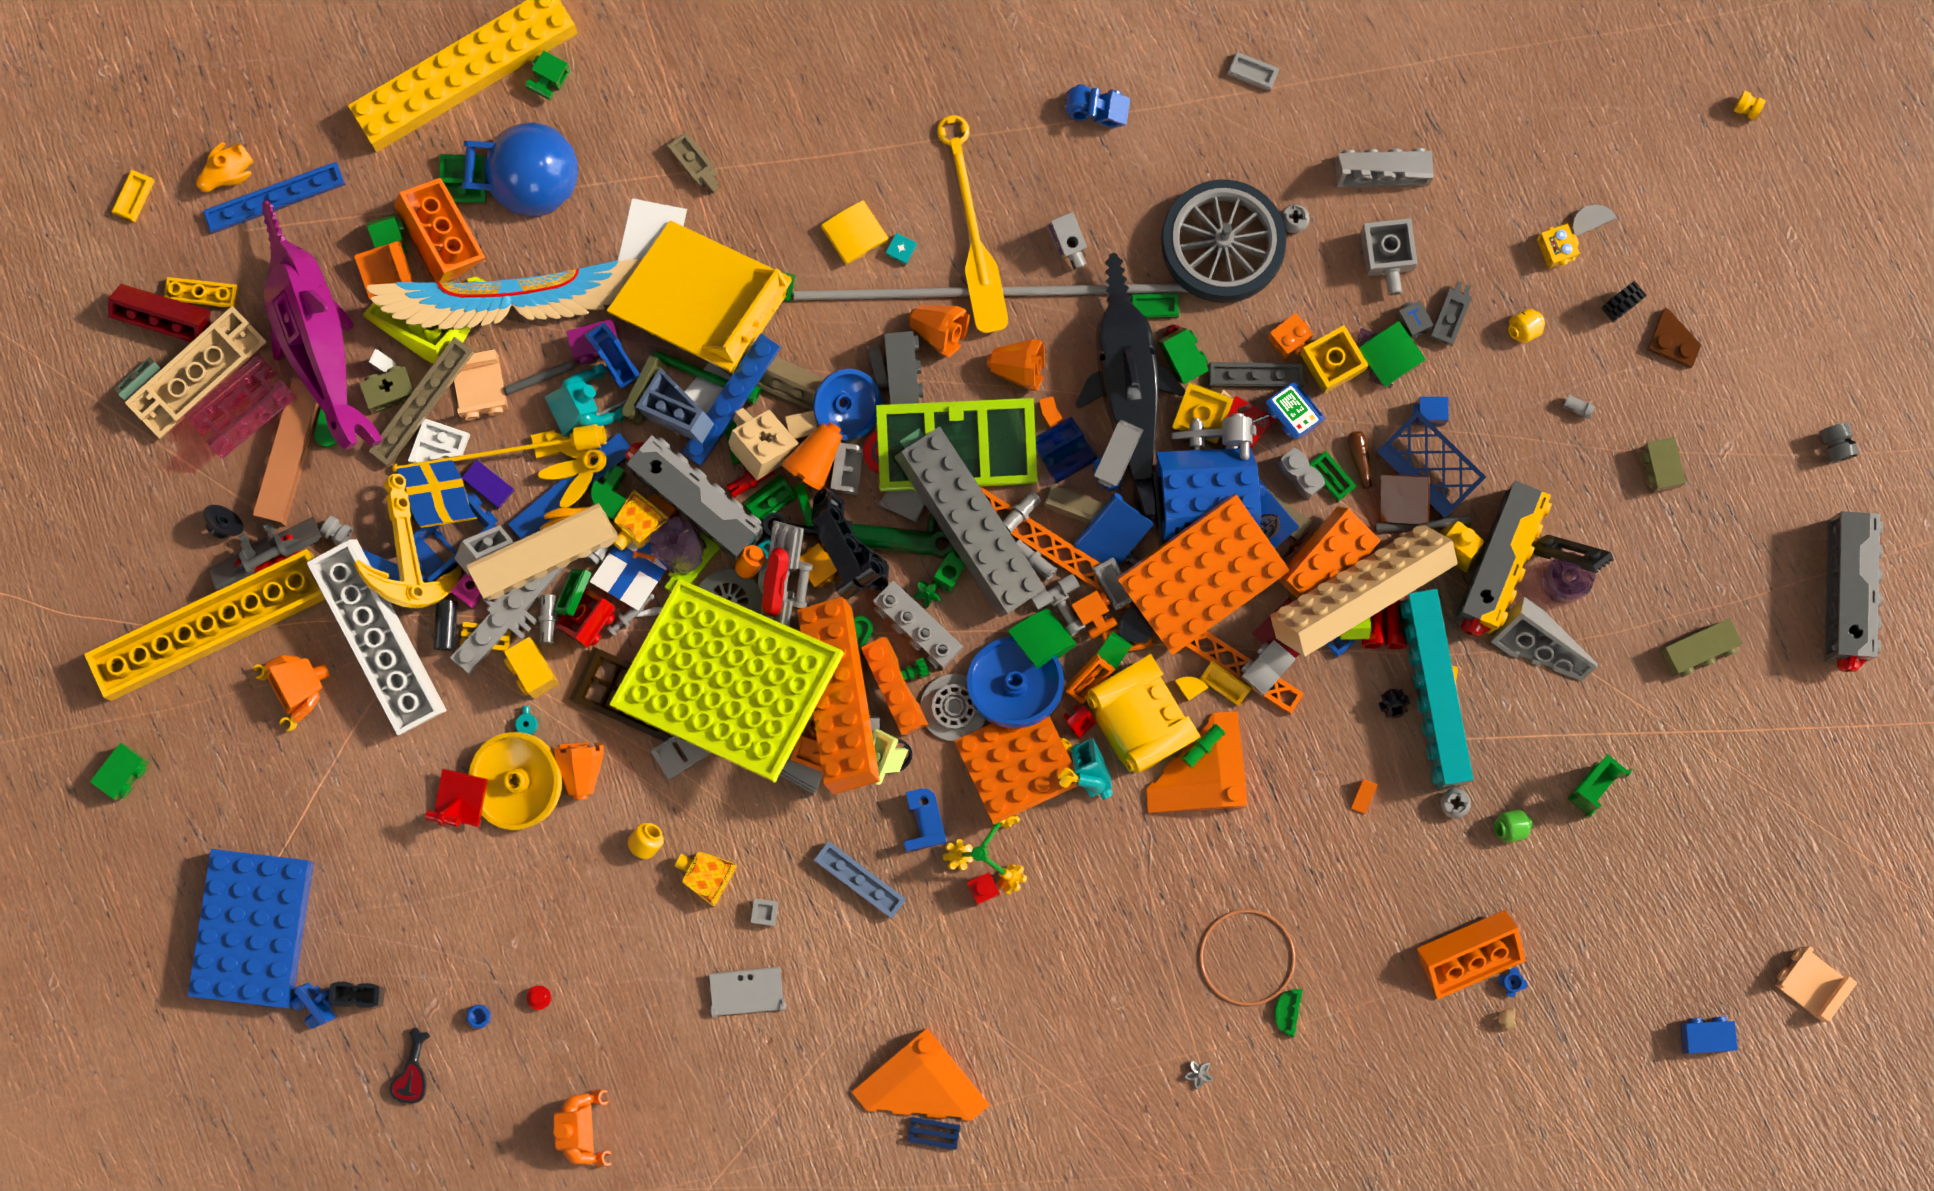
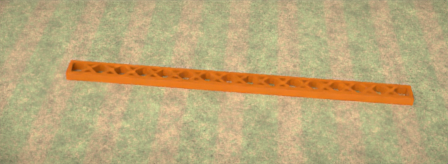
M980 487L986 498L990 500L996 513L1004 510L1009 513L1012 512V506ZM1031 518L1020 524L1027 523L1030 525L1032 534L1022 536L1018 533L1017 527L1012 531L1011 536L1015 539H1020L1032 550L1039 551L1043 557L1068 573L1073 574L1093 589H1099L1100 593L1104 591L1103 587L1099 585L1098 578L1092 569L1101 563ZM1049 537L1052 547H1039L1037 538ZM1057 550H1069L1072 560L1061 561L1058 558ZM1088 562L1092 573H1080L1077 563ZM1129 603L1123 606V608L1127 610L1132 605ZM1206 631L1192 642H1194L1195 646L1191 643L1185 646V648L1207 662L1211 663V661H1214L1243 681L1239 667L1245 666L1250 658ZM1204 639L1210 640L1213 650L1203 652L1200 650L1199 641ZM1225 652L1232 654L1233 664H1222L1219 654ZM1279 678L1273 685L1274 690L1267 691L1263 697L1291 715L1304 693ZM1289 691L1296 695L1290 707L1282 702L1281 692Z

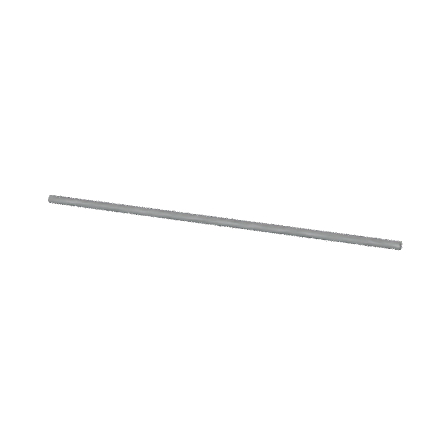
M1178 283L1126 284L1129 287L1126 292L1127 294L1189 293ZM1109 285L1002 287L1004 296L1108 294L1106 289ZM968 288L794 291V300L970 297Z

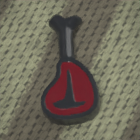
M413 1028L409 1031L412 1038L409 1060L405 1065L403 1073L397 1076L390 1085L391 1096L402 1103H419L426 1095V1075L419 1064L422 1043L430 1038V1034L428 1032H420L418 1028Z

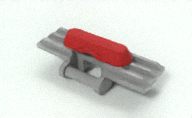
M773 521L769 555L760 568L758 587L763 594L760 614L789 627L792 606L798 608L807 607L805 597L809 571L812 570L813 565L799 560L804 529ZM800 569L795 598L793 590L787 589L788 577L790 573Z

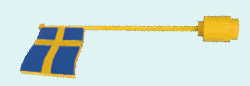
M593 424L574 427L573 433H570V438L399 466L394 464L392 470L405 478L412 514L418 525L424 528L477 519L469 506L464 483L454 461L571 443L572 447H576L577 451L601 448V445L607 443V437L603 425Z

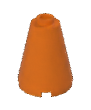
M830 421L828 424L822 423L784 459L782 466L794 476L797 475L803 479V482L817 490H821L825 485L843 437L839 433L841 428Z

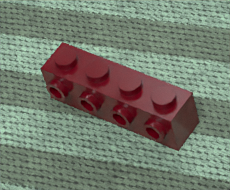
M120 284L108 298V318L184 341H194L210 326L211 310L124 284Z

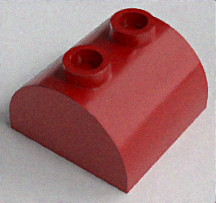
M585 589L574 616L562 615L555 627L579 644L589 648L590 645L594 646L599 642L601 638L599 632L604 625L608 626L613 622L615 617L613 612L616 608L603 597Z

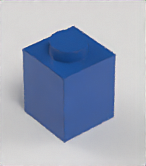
M1419 397L1416 404H1413L1412 415L1419 410L1433 425H1445L1449 421L1448 397ZM1418 417L1416 418V425H1425Z

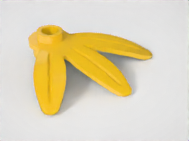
M551 431L545 434L548 441L569 438ZM571 443L553 445L563 454L576 460L549 466L538 473V478L561 480L578 475L564 493L560 501V508H567L579 500L587 490L593 473H598L604 469L607 459L602 451L598 449L577 451L576 447H572ZM598 458V462L593 465V461Z

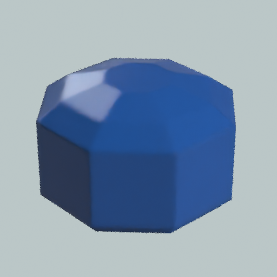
M474 1005L467 1011V1022L472 1028H484L491 1022V1012L485 1005Z

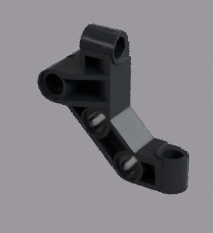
M824 487L817 492L813 499L811 520L815 531L838 571L835 579L836 591L841 597L848 600L864 589L865 586L873 590L885 589L889 582V565L887 561L855 537L844 517V501Z

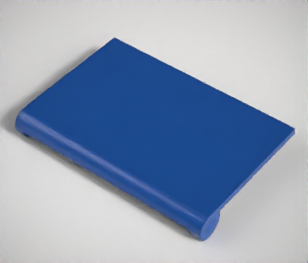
M1118 493L1111 497L1074 542L1078 549L1101 564L1114 557L1119 566L1154 525V522L1122 501L1123 498Z

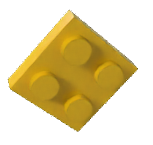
M1189 382L1172 428L1180 431H1190L1189 423L1194 422V418H1200V422H1204V430L1222 428V419L1227 418L1234 398ZM1219 437L1209 438L1205 440L1217 444Z

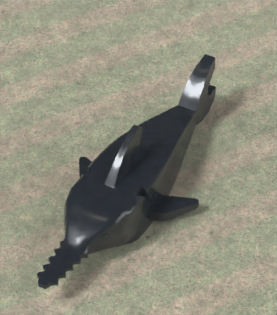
M1112 253L1105 262V265L1109 267L1105 271L1109 276L1106 280V283L1109 285L1106 292L1110 295L1106 299L1108 306L1096 330L1098 371L1086 380L1076 401V407L1083 408L1103 396L1113 431L1121 420L1143 429L1127 468L1133 481L1136 510L1152 521L1155 520L1152 468L1158 412V390L1181 397L1184 396L1185 389L1170 370L1164 366L1157 365L1153 332L1147 318L1131 303V296L1126 293L1129 287L1124 284L1127 278L1122 275L1125 271L1121 267L1123 260L1116 253Z

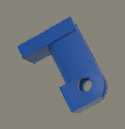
M605 322L585 334L589 343L607 365L606 369L620 389L639 377L640 373L624 352L618 338Z
M927 788L906 792L910 812L914 811L920 838L904 841L906 853L946 844L947 841L935 794ZM922 798H927L929 802L926 805H922L919 801Z

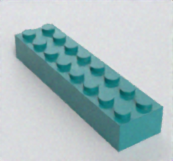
M1438 590L1409 593L1401 601L1402 604L1399 605L1401 619L1405 618L1406 628L1403 629V632L1411 649L1408 652V660L1410 666L1414 665L1415 675L1412 676L1414 689L1419 691L1420 698L1417 699V707L1419 713H1423L1424 722L1421 723L1423 736H1427L1429 746H1426V755L1428 760H1432L1433 770H1430L1431 781L1433 784H1436L1437 789L1466 785L1473 781L1474 777Z

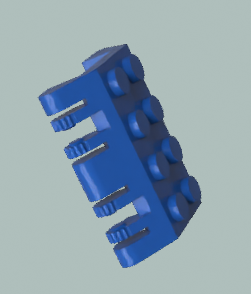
M1240 448L1156 452L1158 477L1161 476L1165 518L1162 522L1163 541L1173 538L1175 531L1177 535L1185 529V524H1192L1234 493L1237 494L1258 526H1261L1262 512L1258 467L1251 448H1249L1250 456L1248 460L1240 458Z

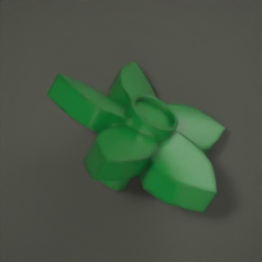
M918 581L919 591L913 597L918 600L923 599L926 609L931 605V600L935 602L941 600L936 593H933L937 589L936 583L928 586L926 582Z

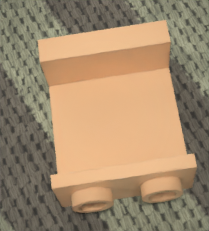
M496 350L474 353L454 380L459 405L457 411L461 419L465 418V420H475L479 418V415L489 414V416L500 415L503 413V410H508L499 356Z
M1811 946L1803 947L1802 949L1799 947L1791 956L1793 961L1789 967H1784L1777 975L1778 982L1775 986L1821 1022H1829L1857 982L1851 977H1843L1812 953L1814 949Z

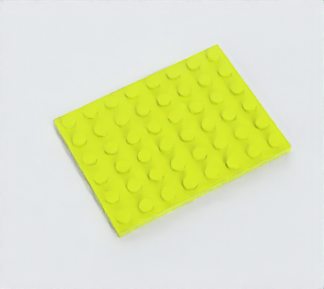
M678 579L609 705L772 782H776L844 652L691 583Z

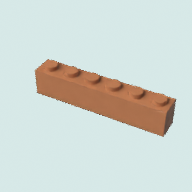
M292 378L291 385L288 384L285 390V398H287L285 406L279 410L278 421L280 423L278 430L275 429L272 434L271 442L273 447L271 453L268 452L266 455L265 466L267 468L265 475H261L259 479L258 489H260L258 498L253 500L251 508L253 516L258 520L270 521V523L286 526L320 409V406L302 380Z

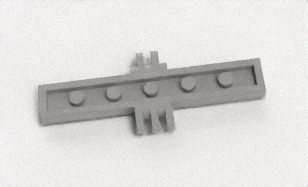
M564 568L551 571L545 577L536 578L526 583L523 587L513 589L508 594H504L493 601L482 598L488 605L486 610L490 614L450 657L451 660L470 675L490 653L492 648L498 644L500 639L506 635L509 629L520 639H523L525 635L518 629L522 627L527 632L531 630V627L525 621L528 619L534 625L538 622L527 610Z

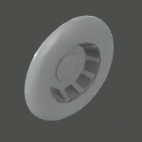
M960 674L941 676L929 684L923 693L920 707L929 724L926 727L941 739L957 740L980 729L986 720L976 711L973 705L968 704L969 694L967 696L961 694L962 691L968 694L967 676ZM951 689H958V691L952 692ZM947 691L948 693L943 696L942 693ZM938 698L941 699L940 704H935ZM935 709H940L941 713L937 715ZM968 709L973 710L971 716L967 714ZM944 717L945 719H947V723H944L940 719ZM965 717V718L967 719V721L964 722V723H961L960 720ZM951 721H956L957 725H950Z

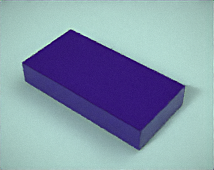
M478 460L462 477L466 483L499 509L515 491Z

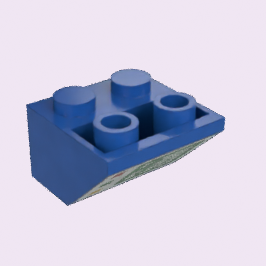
M1297 382L1291 383L1266 401L1269 406L1267 408L1268 412L1274 419H1280L1284 424L1282 429L1290 438L1299 439L1306 437L1327 419Z

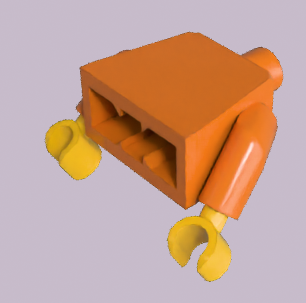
M280 655L266 662L265 666L257 664L253 667L254 671L262 669V674L257 676L256 679L266 680L268 678L286 714H291V717H284L280 720V725L284 724L287 720L290 721L291 725L286 732L293 731L297 726V722H300L312 712L320 699L319 694L322 690L320 681L330 677L329 670L325 664L313 668L307 658L300 659L299 657Z

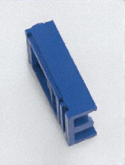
M466 492L472 512L485 527L480 533L496 527L497 518L489 510L485 513L479 507L482 502L474 493L469 495ZM441 525L420 528L413 534L420 571L429 582H435L439 577L448 574L459 564L455 560L457 552L446 541L442 532L437 531ZM433 532L436 538L441 539L454 554L445 564L424 541Z

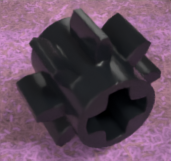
M1389 689L1384 694H1381L1382 702L1378 704L1381 712H1384L1387 718H1399L1405 712H1408L1406 705H1409L1410 701L1408 696L1404 695L1402 689L1399 691L1397 689Z

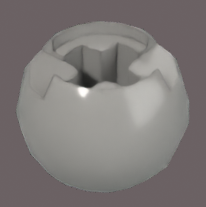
M1292 204L1285 207L1281 212L1285 230L1289 233H1300L1309 225V213L1302 205ZM1292 215H1296V218L1299 219L1297 223H1294L1293 219H1291Z
M1452 788L1443 794L1440 806L1446 816L1452 819H1459L1468 814L1471 808V800L1465 791ZM1455 798H1458V803H1460L1461 806L1457 807L1456 809H1453L1454 806L1450 803V801L1454 800Z

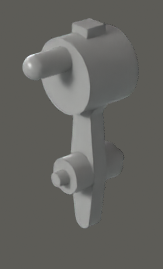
M1240 413L1230 414V417L1222 419V428L1204 430V422H1200V418H1194V422L1189 423L1190 431L1171 433V440H1190V447L1194 448V450H1200V448L1205 447V439L1222 437L1223 445L1240 446V458L1248 460L1250 456L1249 445L1253 443L1252 436L1256 435V426L1252 425V418L1244 417V414Z

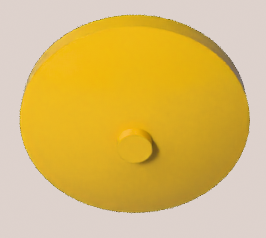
M508 732L492 737L479 748L469 770L470 775L488 779L482 816L493 825L503 829L519 830L539 824L552 813L561 794L562 775L553 751L541 739L528 733Z

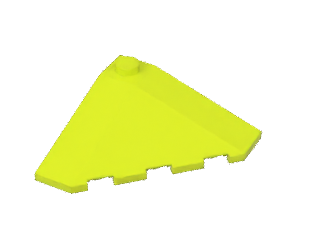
M478 277L467 279L468 282H486ZM374 303L363 313L364 318L433 364L453 337H457L464 342L471 328H467V325L460 329H454L453 327L438 329L439 325L422 328V324L408 325L405 323L407 319H394L392 315L395 313L383 312L380 310L383 306Z

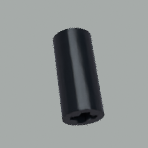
M441 600L436 603L434 650L454 651L456 648L457 601Z

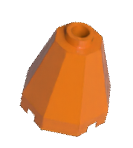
M919 305L910 312L908 320L910 327L938 353L949 358L959 350L961 344H958L959 339H965L970 316L965 313L967 312L965 309L958 306Z
M1031 339L994 348L992 354L989 353L987 367L991 368L992 374L1027 390L1038 391L1043 381V375L1039 374L1041 368H1045V345L1042 344V340Z
M589 742L560 744V748L556 745L552 746L565 790L568 795L573 796L574 800L587 799L588 795L594 792L604 756L603 744L599 742H594L595 747H589Z

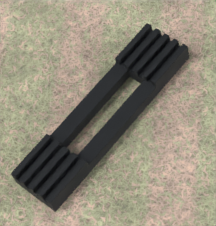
M1549 534L1543 536L1533 545V553L1536 556L1551 559L1552 557L1576 564L1581 569L1598 573V570H1602V567H1606V564L1614 561L1612 553ZM1564 548L1585 555L1582 557L1562 550Z

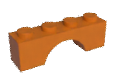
M881 637L861 647L901 734L910 735L928 726L929 724L919 703L913 697L904 681L899 668L898 658L889 639Z

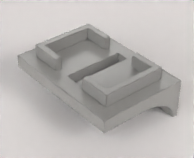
M675 736L651 750V753L669 780L710 755L708 751ZM673 743H678L688 761L683 762Z

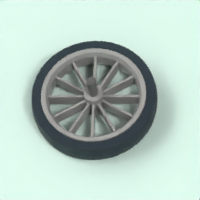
M1220 179L1207 181L1183 193L1171 207L1162 228V254L1172 277L1192 295L1211 302H1237L1259 293L1276 276L1285 256V226L1273 202L1253 186L1235 180ZM1218 201L1236 203L1229 224H1222ZM1211 202L1214 203L1219 230L1201 212L1199 207ZM1238 204L1254 213L1232 231L1231 223ZM1194 212L1212 233L1184 224V221ZM1256 218L1260 220L1265 231L1235 236ZM1180 230L1208 240L1180 245ZM1267 238L1268 248L1267 252L1239 242ZM1211 247L1190 265L1182 251ZM1237 250L1263 258L1264 260L1254 270ZM1212 253H1215L1217 257L1209 278L1194 270L1197 265ZM1229 254L1248 272V276L1234 280ZM1219 256L1225 257L1229 281L1211 279Z

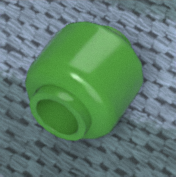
M1520 809L1502 812L1494 822V830L1497 837L1505 843L1525 840L1532 829L1531 818Z

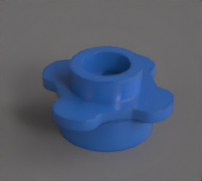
M1511 968L1508 974L1498 978L1499 985L1505 988L1508 997H1514L1516 992L1527 988V981L1519 974L1520 972L1517 968ZM1511 980L1515 981L1514 985L1511 984Z

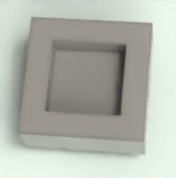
M754 898L751 923L775 926L779 902Z

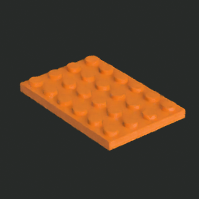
M1234 493L1117 577V580L1173 656L1290 572V570L1237 494Z

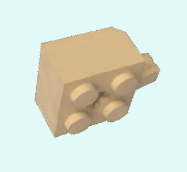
M744 408L734 413L733 421L736 423L737 428L732 430L728 443L731 451L756 480L781 467L784 459L798 447L799 443L770 410L757 417H752Z

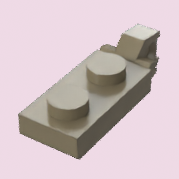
M684 132L667 145L668 149L700 187L705 184L712 193L720 189L719 183L714 178L717 172L713 164L687 132Z

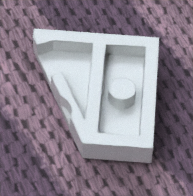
M425 419L421 424L408 461L409 463H418L461 456L465 451L470 434Z

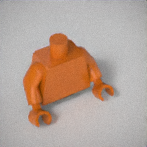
M593 1090L590 1095L586 1093L568 1097L561 1110L554 1114L556 1150L563 1152L567 1160L572 1164L592 1165L594 1162L597 1167L611 1165V1163L604 1161V1156L611 1155L610 1151L593 1154L592 1111L590 1105L591 1102L599 1105L607 1104L608 1100L600 1099L601 1094L606 1093L607 1090Z

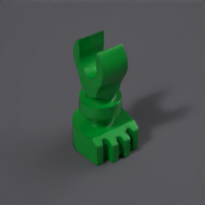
M924 658L914 661L916 666L911 667L910 665L906 667V670L901 671L904 681L910 678L914 680L917 675H920L921 679L930 676Z

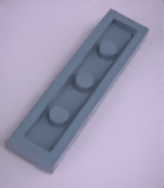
M830 841L826 843L814 859L816 863L891 919H893L907 900Z

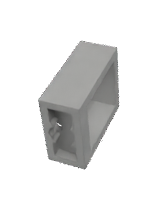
M1123 420L1118 422L1094 475L1099 478L1097 482L1107 487L1117 486L1120 483L1143 429Z

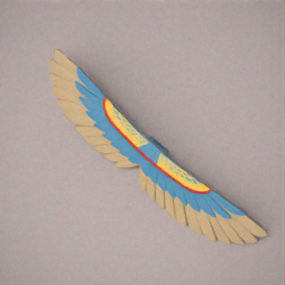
M643 258L624 261L617 260L529 278L465 283L396 282L368 285L367 291L377 295L371 297V301L374 304L383 306L380 308L381 311L395 313L392 315L394 319H407L405 323L408 325L422 324V328L439 325L438 329H448L451 327L460 329L466 325L467 328H473L480 322L481 326H485L493 320L494 324L502 321L511 306H514L519 314L529 320H534V317L546 320V315L553 319H560V315L569 318L574 317V314L586 315L589 313L588 309L603 310V305H611Z

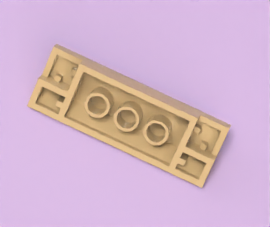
M231 306L132 395L125 404L159 439H162L260 351L267 342Z
M598 503L466 566L483 599L487 598L490 601L502 597L513 589L521 588L536 578H543L551 571L564 568L579 558H585L600 548L609 547L613 542L620 539L616 530L609 522L605 511Z

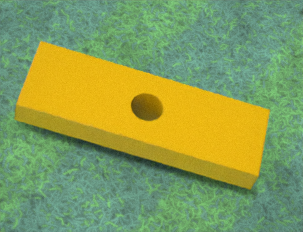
M166 277L164 297L191 305L229 309L233 306L236 309L239 286ZM203 290L201 295H197L198 291Z

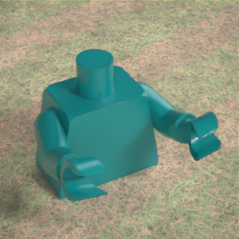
M604 364L591 367L590 371L587 369L570 376L562 382L561 388L545 396V400L564 437L573 433L574 427L593 424L606 426L613 423L614 420L618 423L624 420L623 406L612 413L608 412L600 416L595 415L598 412V408L593 400L596 391L591 385H586L585 382L590 381L593 377L596 379L604 378L603 373L608 374Z

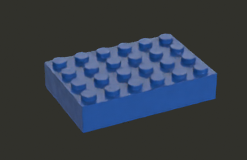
M211 849L188 991L189 997L292 1009L290 1001L294 997L314 862Z

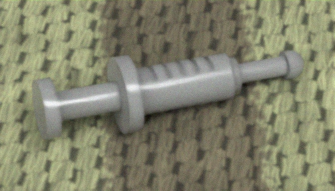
M649 594L639 611L632 607L625 614L622 615L620 613L618 615L620 620L612 627L609 625L607 627L608 630L616 636V631L624 624L629 627L631 625L629 622L644 610V605L651 599L653 600L654 595Z

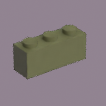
M1728 618L1660 650L1672 676L1680 674L1681 677L1695 672L1693 667L1702 664L1704 668L1717 662L1715 657L1721 654L1726 658L1737 653L1736 647L1743 643L1731 619Z

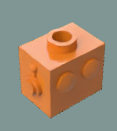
M1294 313L1272 330L1268 339L1272 343L1273 348L1278 350L1286 360L1293 353L1299 355L1314 334L1307 327V323L1304 320L1302 321L1297 313Z

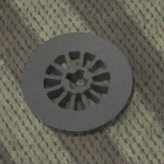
M735 569L715 571L708 575L698 586L716 595L718 594L715 590L720 587L722 591V596L720 597L727 600L732 598L731 602L756 613H761L762 596L758 585L752 578L745 579L740 577ZM728 584H729V590H728V593L726 594V591H725V589H724V585H728ZM734 585L739 586L734 594H732ZM742 590L746 592L745 595L738 597ZM748 599L747 605L739 604V602Z

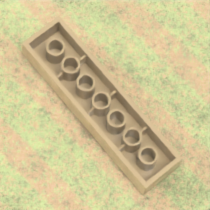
M1424 524L1415 527L1412 531L1395 539L1387 546L1378 549L1372 555L1358 561L1352 567L1338 573L1337 576L1320 584L1317 588L1301 595L1295 601L1271 614L1270 617L1276 639L1304 657L1457 565L1453 541Z

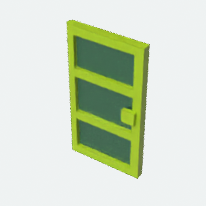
M1034 398L876 405L880 492L915 490L894 456L939 426L979 487L1037 484Z

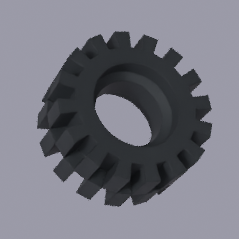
M1633 281L1611 298L1601 309L1612 322H1615L1647 295L1636 281Z

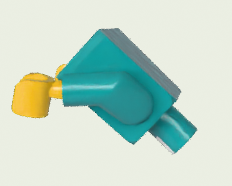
M1060 738L1066 751L1072 752L1074 772L1069 768L1064 769L1058 776L1061 779L1059 784L1067 788L1072 782H1075L1076 785L1083 786L1091 797L1099 795L1102 800L1109 798L1113 794L1110 770L1094 739L1091 738L1073 746L1067 739Z

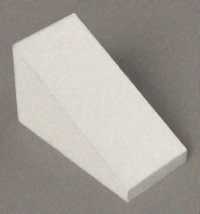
M377 349L374 350L369 361L375 370L384 374L387 373L389 368L396 365L395 361Z

